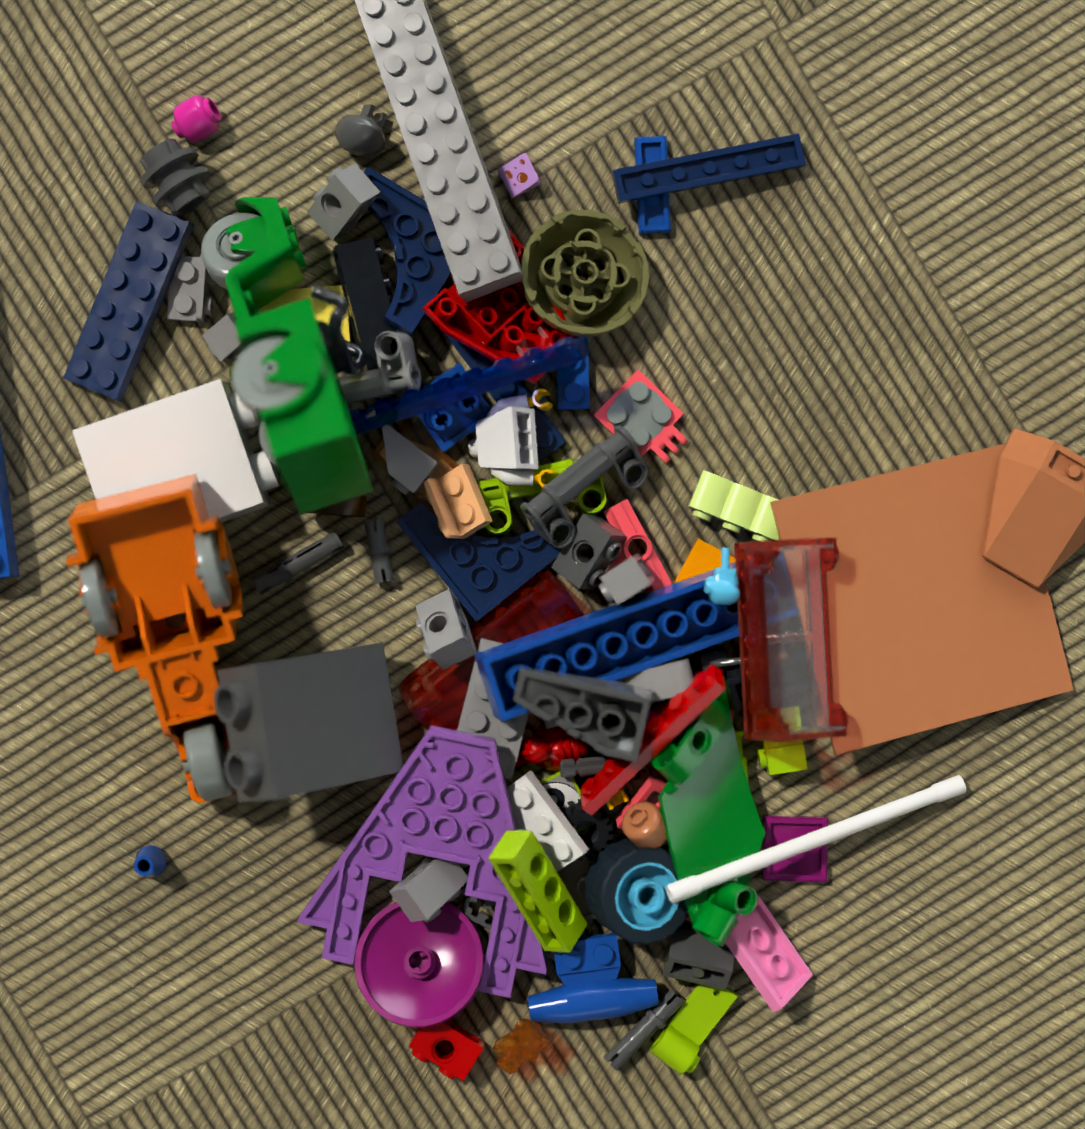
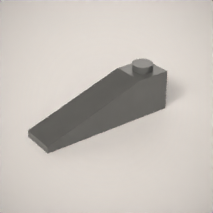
M520 667L513 701L546 721L550 720L565 729L568 734L582 739L604 755L637 762L651 702L652 689L617 681Z

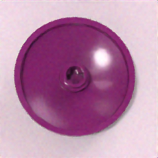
M394 902L378 912L370 920L360 936L355 953V975L358 986L368 1004L378 1014L392 1023L409 1028H427L440 1025L461 1013L469 1005L479 989L484 972V952L480 937L471 921L459 909L447 902L440 907L441 913L429 922L424 920L410 922L397 902Z

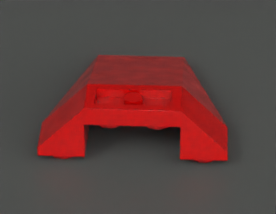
M509 232L521 264L525 247ZM521 282L469 302H465L459 296L454 283L448 290L444 288L422 308L445 334L532 384H535L578 344L574 336L552 328L537 316L526 300ZM552 305V307L557 312L559 317L562 320H565L562 312L557 307Z

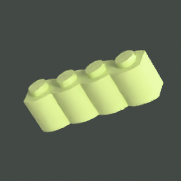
M705 470L702 471L688 505L689 508L694 509L693 516L710 522L712 517L724 521L723 528L740 534L741 529L753 533V540L770 546L771 541L781 544L770 502L778 499Z

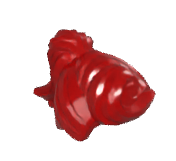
M560 726L548 729L543 727L535 732L532 738L522 740L515 768L525 763H534L547 771L558 772L560 771L559 766L562 760L574 759V761H577L578 758H585L589 753L588 744L582 739L568 734Z

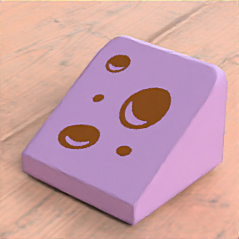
M526 153L519 155L497 170L511 199L540 185V179Z

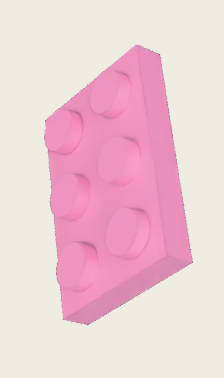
M757 896L756 907L750 914L744 916L737 915L738 923L725 943L772 1012L782 1009L813 974L761 898Z

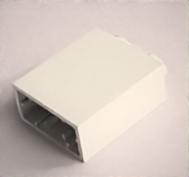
M221 379L72 430L95 499L197 474L209 518L218 516L221 522H225L270 506L271 502L267 490L280 486L275 465L267 458L264 451L253 453L246 433V429L259 425L257 414L245 408L239 401L236 393H232L230 385Z

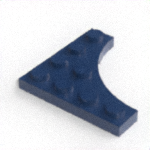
M367 167L364 174L380 191V194L368 210L385 230L391 242L397 266L395 294L383 321L412 337L426 315L422 308L441 292L452 274L426 201Z
M422 502L397 521V524L476 622L556 559L562 548H555L538 536L534 530L521 535L503 538L470 535L465 539L446 538L439 529L438 518Z

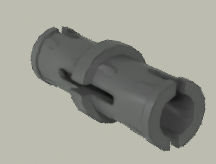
M375 518L377 532H374L372 519L365 520L363 523L365 524L369 549L366 551L367 556H371L374 583H383L382 569L385 572L386 582L394 581L395 577L393 576L389 552H392L391 545H387L384 518Z

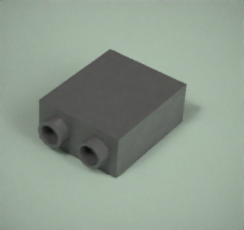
M383 643L217 670L219 685L215 690L214 705L218 717L226 723L230 752L225 759V774L231 787L237 790L238 802L282 799L398 773L403 767Z

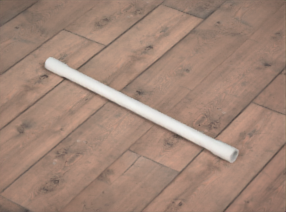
M960 775L935 783L927 789L697 876L693 875L665 886L667 896L670 902L675 904L696 896L704 890L930 804L943 802L966 793L965 782Z

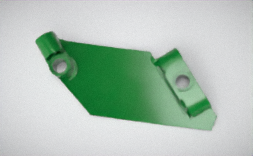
M725 689L652 758L653 767L668 780L658 798L678 881L689 876H697L759 852L765 836V830L759 818L743 768ZM752 872L704 890L700 894L684 900L693 924L692 928L695 929V932L711 943L723 947L738 923L737 915H748L756 907L757 893L748 886Z

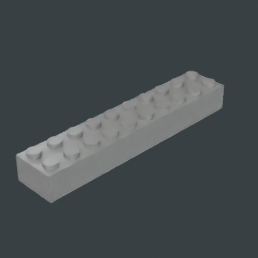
M355 0L459 296L465 302H469L521 282L524 275L521 270L520 261L426 0Z

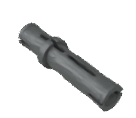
M333 531L284 560L278 559L275 561V565L251 577L252 582L260 595H263L285 581L287 583L293 581L294 576L334 553L345 549L336 531Z
M671 988L659 1001L658 1006L645 1010L646 1015L604 1055L607 1062L611 1061L610 1065L616 1071H619L659 1028L663 1030L667 1026L666 1021L686 1003L685 1000L679 997V994Z

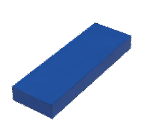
M666 136L634 137L635 165L666 160ZM669 194L637 200L638 235L671 232Z

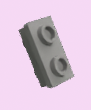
M202 255L200 257L181 256L169 286L168 320L207 323L208 315L213 314L214 299L213 296H209L210 283H215V281L210 277Z

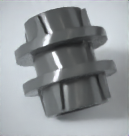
M175 139L165 140L157 144L142 156L140 162L145 170V174L140 182L145 189L155 187L159 189L152 200L158 208L168 206L176 216H182L202 205L210 197L211 193L205 182L209 179L211 173L206 166L194 168L192 165L199 156L194 147L182 149Z

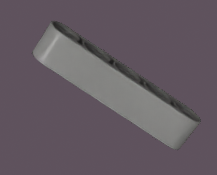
M686 659L643 670L615 681L652 689L651 702H655L682 693L692 683L693 675L689 660ZM544 719L546 729L558 726L550 720L546 721Z

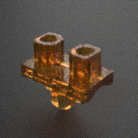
M524 1018L515 1024L514 1030L494 1042L492 1049L499 1054L497 1065L508 1074H512L518 1070L519 1065L526 1061L532 1062L537 1059L540 1052L552 1046L555 1038L550 1034L543 1033L538 1022Z

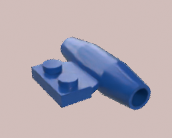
M614 933L579 937L570 953L554 952L557 975L564 985L528 996L531 1022L571 1024L616 1018L659 1005L655 979L617 978L621 962L617 935Z

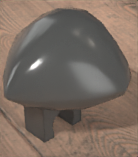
M370 104L363 106L360 115L343 116L335 126V136L343 150L357 156H369L381 152L385 149L386 144L382 129L387 114L376 113L375 118H373L375 106Z

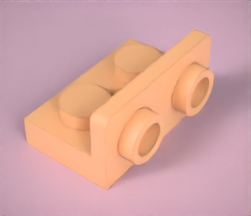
M461 464L439 479L428 478L423 481L427 491V499L433 506L438 518L439 529L446 538L465 539L493 522L469 464Z

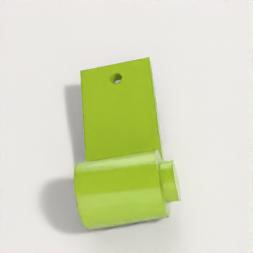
M697 984L686 998V1003L676 1011L667 1023V1026L656 1037L649 1052L678 1074L682 1075L685 1072L690 1074L701 1059L697 1056L699 1046L734 1003L738 995L728 987L724 990Z

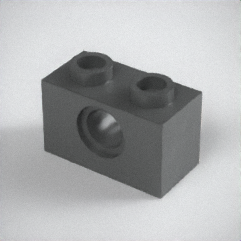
M582 514L575 526L573 541L565 548H562L551 568L578 589H595V587L602 583L600 577L606 573L605 571L610 562L620 554L622 550L621 544L626 535L599 515ZM592 547L594 554L593 558L590 560L588 553L589 549Z

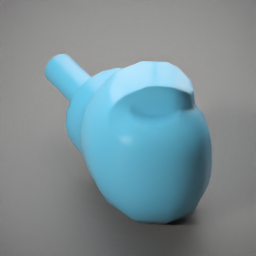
M721 548V568H714L713 576L707 577L705 580L704 592L709 594V598L714 604L730 605L736 603L740 598L738 576H736L737 569L729 568L730 548Z

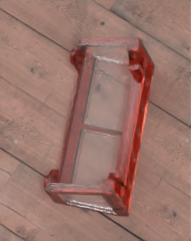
M836 537L734 543L735 569H737L736 576H738V590L740 592L737 606L745 739L788 742L847 736V712L839 703L834 702L831 663L827 571L833 570L839 560Z

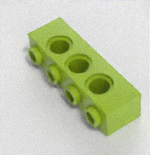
M506 830L488 857L490 863L544 951L570 953L586 928L587 922L533 831Z

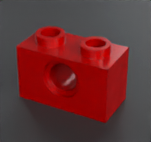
M449 1020L433 1027L418 1028L411 1038L408 1047L413 1050L411 1052L412 1055L420 1061L428 1063L430 1060L440 1066L439 1071L452 1080H455L457 1077L464 1081L482 1052L485 1041ZM441 1040H448L453 1044L454 1050L451 1053L443 1054L438 1051L436 1044Z

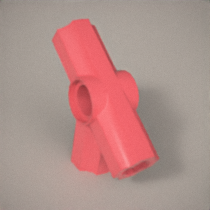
M625 499L604 510L603 513L608 523L626 535L621 544L622 550L620 554L612 561L606 573L633 556L630 554L628 546L633 539L639 538L644 540L647 546L645 553L640 557L655 579L653 583L644 588V591L648 593L671 585L672 582L629 500Z

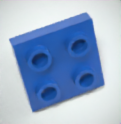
M459 362L406 398L442 452L475 431L477 422L486 418L487 413L491 410Z

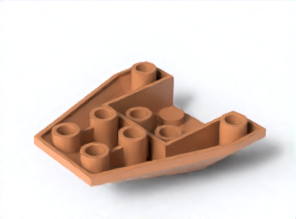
M1013 429L998 456L982 557L1035 588H1039L1085 543V459L1056 441Z

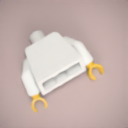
M537 389L532 397L520 395L500 399L487 413V417L476 424L477 439H472L468 444L470 455L478 458L480 467L490 468L491 474L507 485L533 486V483H539L543 487L547 485L545 482L546 474H558V472L552 469H544L539 474L533 473V470H538L539 467L534 408L529 407L536 406L542 411L550 410L553 407L551 402L539 404L542 396L551 395L547 390Z

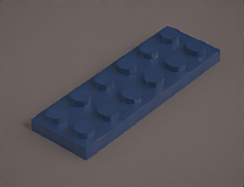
M137 201L135 202L65 371L64 379L122 402L193 230V223Z

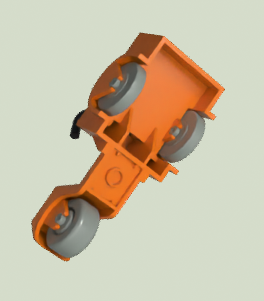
M197 474L77 504L68 522L78 552L69 554L66 562L68 566L78 565L79 594L85 613L90 618L93 628L97 633V641L93 648L95 655L109 652L115 672L136 667L140 680L147 679L162 731L165 737H170L174 741L187 781L189 796L197 803H205L237 794V790L231 787L225 774V759L230 752L226 723L218 717L214 705V694L219 685V679L213 661H217L219 658L218 645L235 641L238 635V618L242 617L244 610L243 597L228 537L219 517L209 518Z

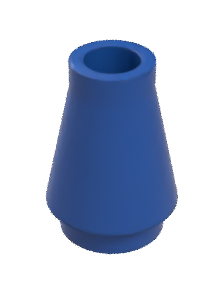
M145 846L135 856L134 869L141 876L156 877L166 867V856L156 846ZM144 860H147L150 863L149 868H146L143 865Z

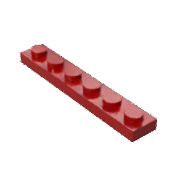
M711 664L704 672H699L682 693L676 694L671 699L669 706L659 715H655L649 720L643 732L637 762L611 757L597 775L587 779L580 790L582 810L591 816L595 814L726 689L722 670Z

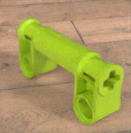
M570 458L540 465L538 470H533V473L539 474L544 469H552L558 472V474H546L545 482L548 484L576 461ZM603 475L576 496L578 507L583 514L600 515L606 507V492ZM477 478L476 482L490 516L501 513L507 517L504 527L495 529L488 524L485 526L487 532L495 537L507 535L513 526L509 501L540 494L542 487L539 483H533V486L507 485L497 478L479 481ZM589 493L597 494L601 499V504L594 509L586 507L583 503V498Z

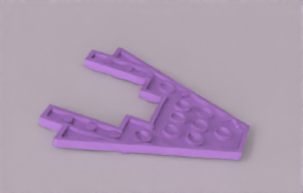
M430 726L298 918V923L327 929L322 953L323 959L354 964L370 876L401 882L407 853L410 852L470 865L465 895L496 902L479 992L510 998L516 968L546 975L548 964L545 951L488 859L506 830H516L496 739Z

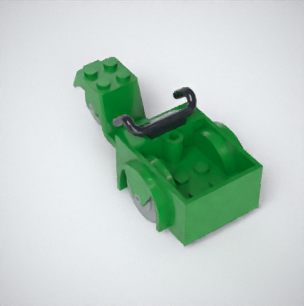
M243 197L235 201L238 213L218 220L206 232L201 245V255L210 277L219 286L228 289L237 320L235 321L237 337L242 348H245L233 366L232 386L242 405L251 412L260 415L262 421L259 428V440L267 458L278 467L301 515L373 491L338 373L343 371L347 375H356L365 366L367 356L362 347L345 340L343 336L342 323L348 311V302L345 297L319 285L314 286L311 296L335 307L331 313L329 324L322 320L318 321L309 298L259 313V309L304 281L301 270L306 269L307 266L287 207L280 208L277 198Z

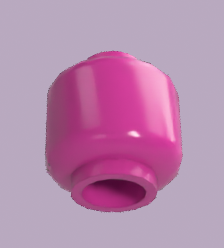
M195 95L174 108V121L171 124L179 138L185 137L188 141L197 143L218 131L221 114L211 98L205 99L201 95Z

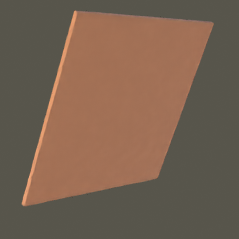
M1005 444L770 502L834 755L1074 690L1046 581L1039 588H1035L982 557L998 456Z

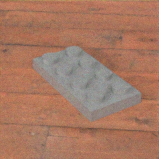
M481 638L477 653L504 643ZM475 660L457 731L495 738L504 778L512 780L529 712L505 721H500L494 717Z

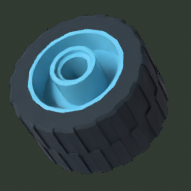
M627 838L611 843L606 849L597 854L596 859L588 869L584 893L590 912L601 925L621 939H625L633 944L641 943L642 945L661 942L664 938L672 936L680 925H683L688 914L685 901L682 900L672 904L665 889L666 885L678 881L670 852L661 847L656 849L650 847L640 848Z

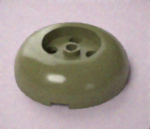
M572 210L551 217V220L544 223L532 234L521 259V270L524 275L521 279V285L530 307L547 325L572 336L594 337L618 329L637 312L648 289V262L640 242H636L633 236L626 230V226L620 221L597 211ZM563 256H570L573 259L571 267L562 265ZM598 260L605 269L598 271L593 261ZM580 276H583L586 281L581 280ZM559 287H568L571 290V295H562L558 290ZM593 290L600 291L603 299L599 300L594 295L590 296V292ZM552 305L562 312L565 320L559 317Z

